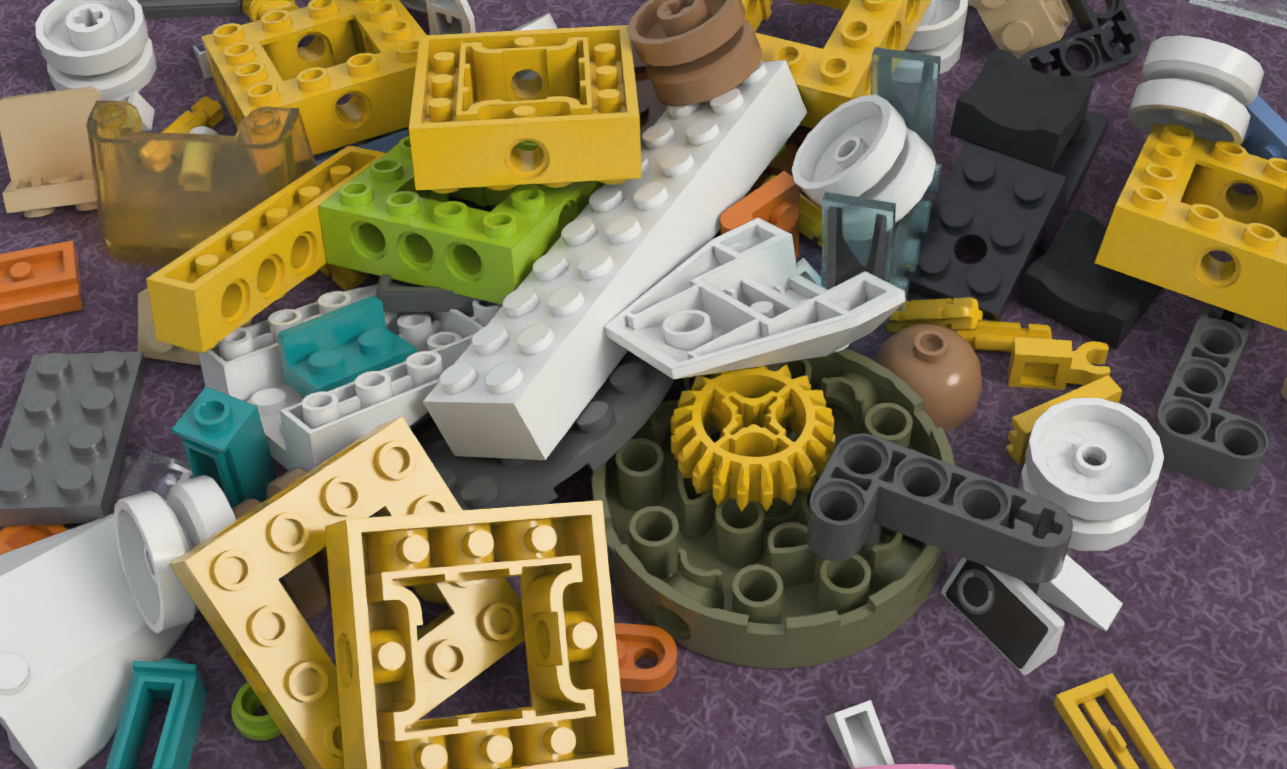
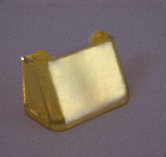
M96 100L86 124L102 241L108 255L113 260L124 264L165 267L316 167L299 108L269 106L256 108L240 123L236 135L229 136L140 132L142 119L137 107L128 102Z

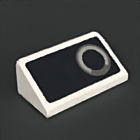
M962 557L943 586L941 593L1023 675L1029 674L1057 653L1065 625L1064 621L1022 580Z

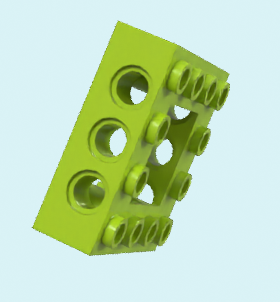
M408 135L382 157L373 161L369 167L355 178L342 185L337 192L318 206L327 264L378 276L387 274L391 275V279L425 287H439L453 291L454 294L503 305V300L506 296L520 286L533 270V264L540 257L546 255L561 237L563 228L577 218L589 203L590 196L602 188L604 183L599 181L572 182L570 185L558 188L548 187L543 184L517 185L514 188L502 191L492 190L487 187L461 188L458 191L446 194L435 193L431 190H416L410 135ZM524 141L518 143L515 147L520 150L531 151L535 150L539 145L534 142ZM449 197L476 202V205L483 207L486 205L492 206L493 204L498 206L491 212L467 207L462 202L449 201Z

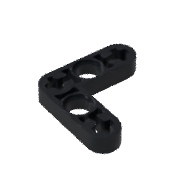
M1067 0L1082 33L1033 49L1024 54L1019 61L1036 71L1044 70L1051 64L1052 71L1048 75H1080L1093 79L1130 64L1141 52L1142 40L1124 0H1105L1107 10L1106 13L1101 14L1091 10L1086 0ZM1110 20H1112L1113 23H1114V25L1111 26V27H1110V25L1108 24V25H1107L1106 27H1104L1103 29L1100 28L1101 26L1105 25V24H1106L1107 22H1109ZM1109 42H1121L1124 50L1121 51L1119 48L1112 49ZM1066 50H1076L1084 56L1086 60L1085 71L1074 70L1068 65L1065 58Z

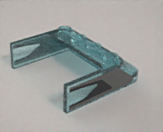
M874 47L872 53L871 95H878L886 99L903 117L906 127L916 132L929 146L934 155L941 56ZM936 163L933 179L921 200L896 223V203L825 192L822 200L821 287L829 290L866 271L904 290L905 302L896 310L903 312L909 287V278H904L905 270L914 272L916 269L920 239L915 238L916 232L926 233L931 212V200H926L927 194L937 195L942 172L941 163ZM892 314L877 328L881 327L882 325L890 321ZM858 339V340H856V341L850 343L849 346L853 345L854 343H856V342L859 341L860 339Z

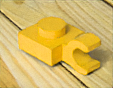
M1014 337L1008 366V386L1065 390L1066 383L1087 385L1110 375V367L1092 365L1105 364L1109 347L1105 343L1092 341L1084 343L1077 350L1072 351V341Z

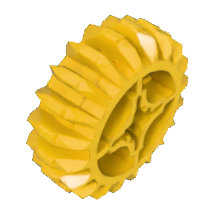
M787 364L777 371L768 370L767 365L757 368L712 373L711 379L696 376L692 390L682 391L681 398L678 400V408L674 409V415L671 417V433L673 434L671 435V451L674 454V459L678 460V468L681 471L682 478H692V484L695 486L697 494L713 489V498L717 506L726 499L733 498L736 499L737 505L742 512L749 501H759L767 512L773 503V498L778 497L791 506L793 499L796 497L797 490L811 493L812 487L816 483V478H820L829 462L831 453L834 452L836 438L833 434L834 416L832 415V409L826 407L823 391L811 390L808 375L791 379V373ZM713 426L720 431V439L715 443L707 435V432ZM788 426L799 437L795 442L786 437L785 428Z

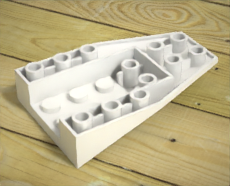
M378 285L344 292H329L320 296L318 301L295 310H279L272 313L267 320L245 328L239 327L218 342L214 348L204 353L199 352L205 387L207 386L257 406L271 456L288 471L292 468H302L309 472L382 423L403 417L412 431L430 418L431 415L425 407L423 400L439 383L440 375L453 365L469 347L474 334L485 327L503 305L488 302L489 307L481 306L480 299H474L472 302L473 312H460L457 309L449 310L450 312H384L386 328L416 347L417 353L410 355L406 361L381 371L363 373L355 381L328 392H316L303 397L285 383L277 339L278 333L370 296H375Z

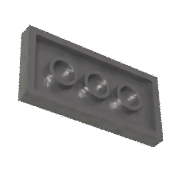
M143 351L33 355L0 449V526L89 523L105 518L108 515L143 387L147 365Z

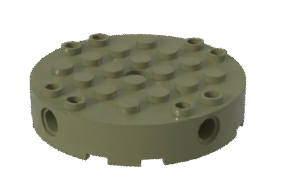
M845 348L842 351L834 352L827 356L767 365L768 370L777 371L787 364L791 373V379L808 375L811 390L823 391L826 407L832 409V415L834 416L833 434L836 436L834 451L844 438L853 434L864 433L955 465L952 449L942 427L937 428L932 419L923 409L924 400L905 381L870 358ZM711 374L699 375L711 379ZM696 376L675 379L663 401L647 422L619 451L593 472V501L602 500L610 580L620 596L648 625L665 630L672 636L675 643L693 652L731 664L757 668L806 667L832 662L856 654L878 643L903 625L924 603L937 582L947 553L945 550L874 523L861 549L855 556L836 562L822 559L814 554L807 541L809 504L815 485L812 487L810 494L797 490L796 497L793 499L791 506L778 497L773 498V503L767 512L759 501H749L742 512L737 505L736 499L728 498L717 506L713 498V489L697 494L695 486L692 484V478H682L681 471L678 468V460L674 459V454L671 451V435H673L671 433V417L674 415V409L678 408V400L681 398L682 391L692 390ZM714 426L710 428L707 435L715 443L720 439V431ZM791 427L785 428L786 437L795 442L799 438Z

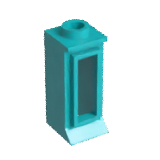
M206 386L171 429L173 434L182 438V444L193 476L196 478L206 475L213 478L226 495L231 509L247 498L264 502L266 500L267 486L277 479L258 408L255 405Z
M164 658L157 662L133 661L134 673L106 769H137L156 699L171 701L152 769H188L208 694L197 665L188 664L174 658Z

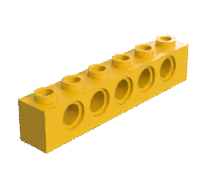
M348 145L146 278L156 341L182 347L188 352L204 353L214 348L218 342L241 325L251 321L252 317L274 301L285 296L289 290L304 279L315 274L318 269L327 263L318 206L337 192L342 185L351 181L385 153Z

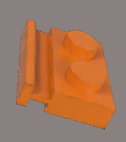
M73 240L0 254V326L83 310V303L80 297L79 260Z

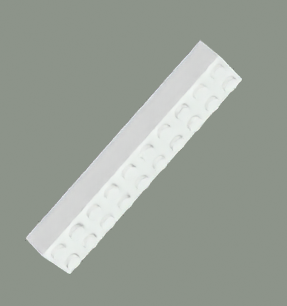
M760 60V64L749 78L733 90L710 101L689 106L668 104L667 110L658 121L642 135V140L640 141L642 178L628 179L623 183L614 185L604 184L602 188L595 191L590 196L589 203L577 218L563 228L561 237L546 255L540 257L533 264V270L520 286L506 296L503 300V306L490 322L474 334L469 347L453 365L440 375L439 383L423 400L425 407L454 456L529 460L547 459L628 352L627 349L607 337L604 325L714 238L720 230L721 214L745 197L806 116L807 110L786 60L771 62Z

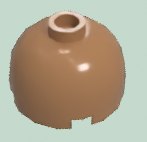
M915 324L901 328L881 344L873 361L905 381L924 400L923 409L937 428L942 427L944 431L959 427L974 414L982 392L980 360L965 338L954 330L937 324Z

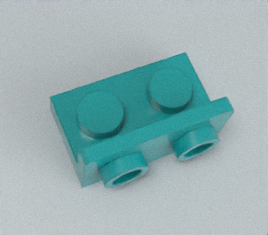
M370 296L279 332L277 336L285 383L303 397L316 392H328L355 381L363 373L381 371L404 362L410 355L417 353L416 347L386 328L383 302L375 296Z

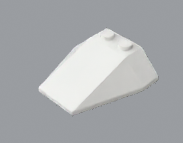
M756 218L712 239L604 325V329L608 338L674 380L822 357L842 351L850 343L873 332L905 302V292L866 271L827 290L797 273L792 234L760 218Z
M114 513L105 516V518L91 521L0 555V724L7 731L11 750L29 769H81L102 752L117 731L134 673L133 661L157 662L160 659L166 658L188 626L187 624L157 634L148 627L142 618L122 568L116 543Z

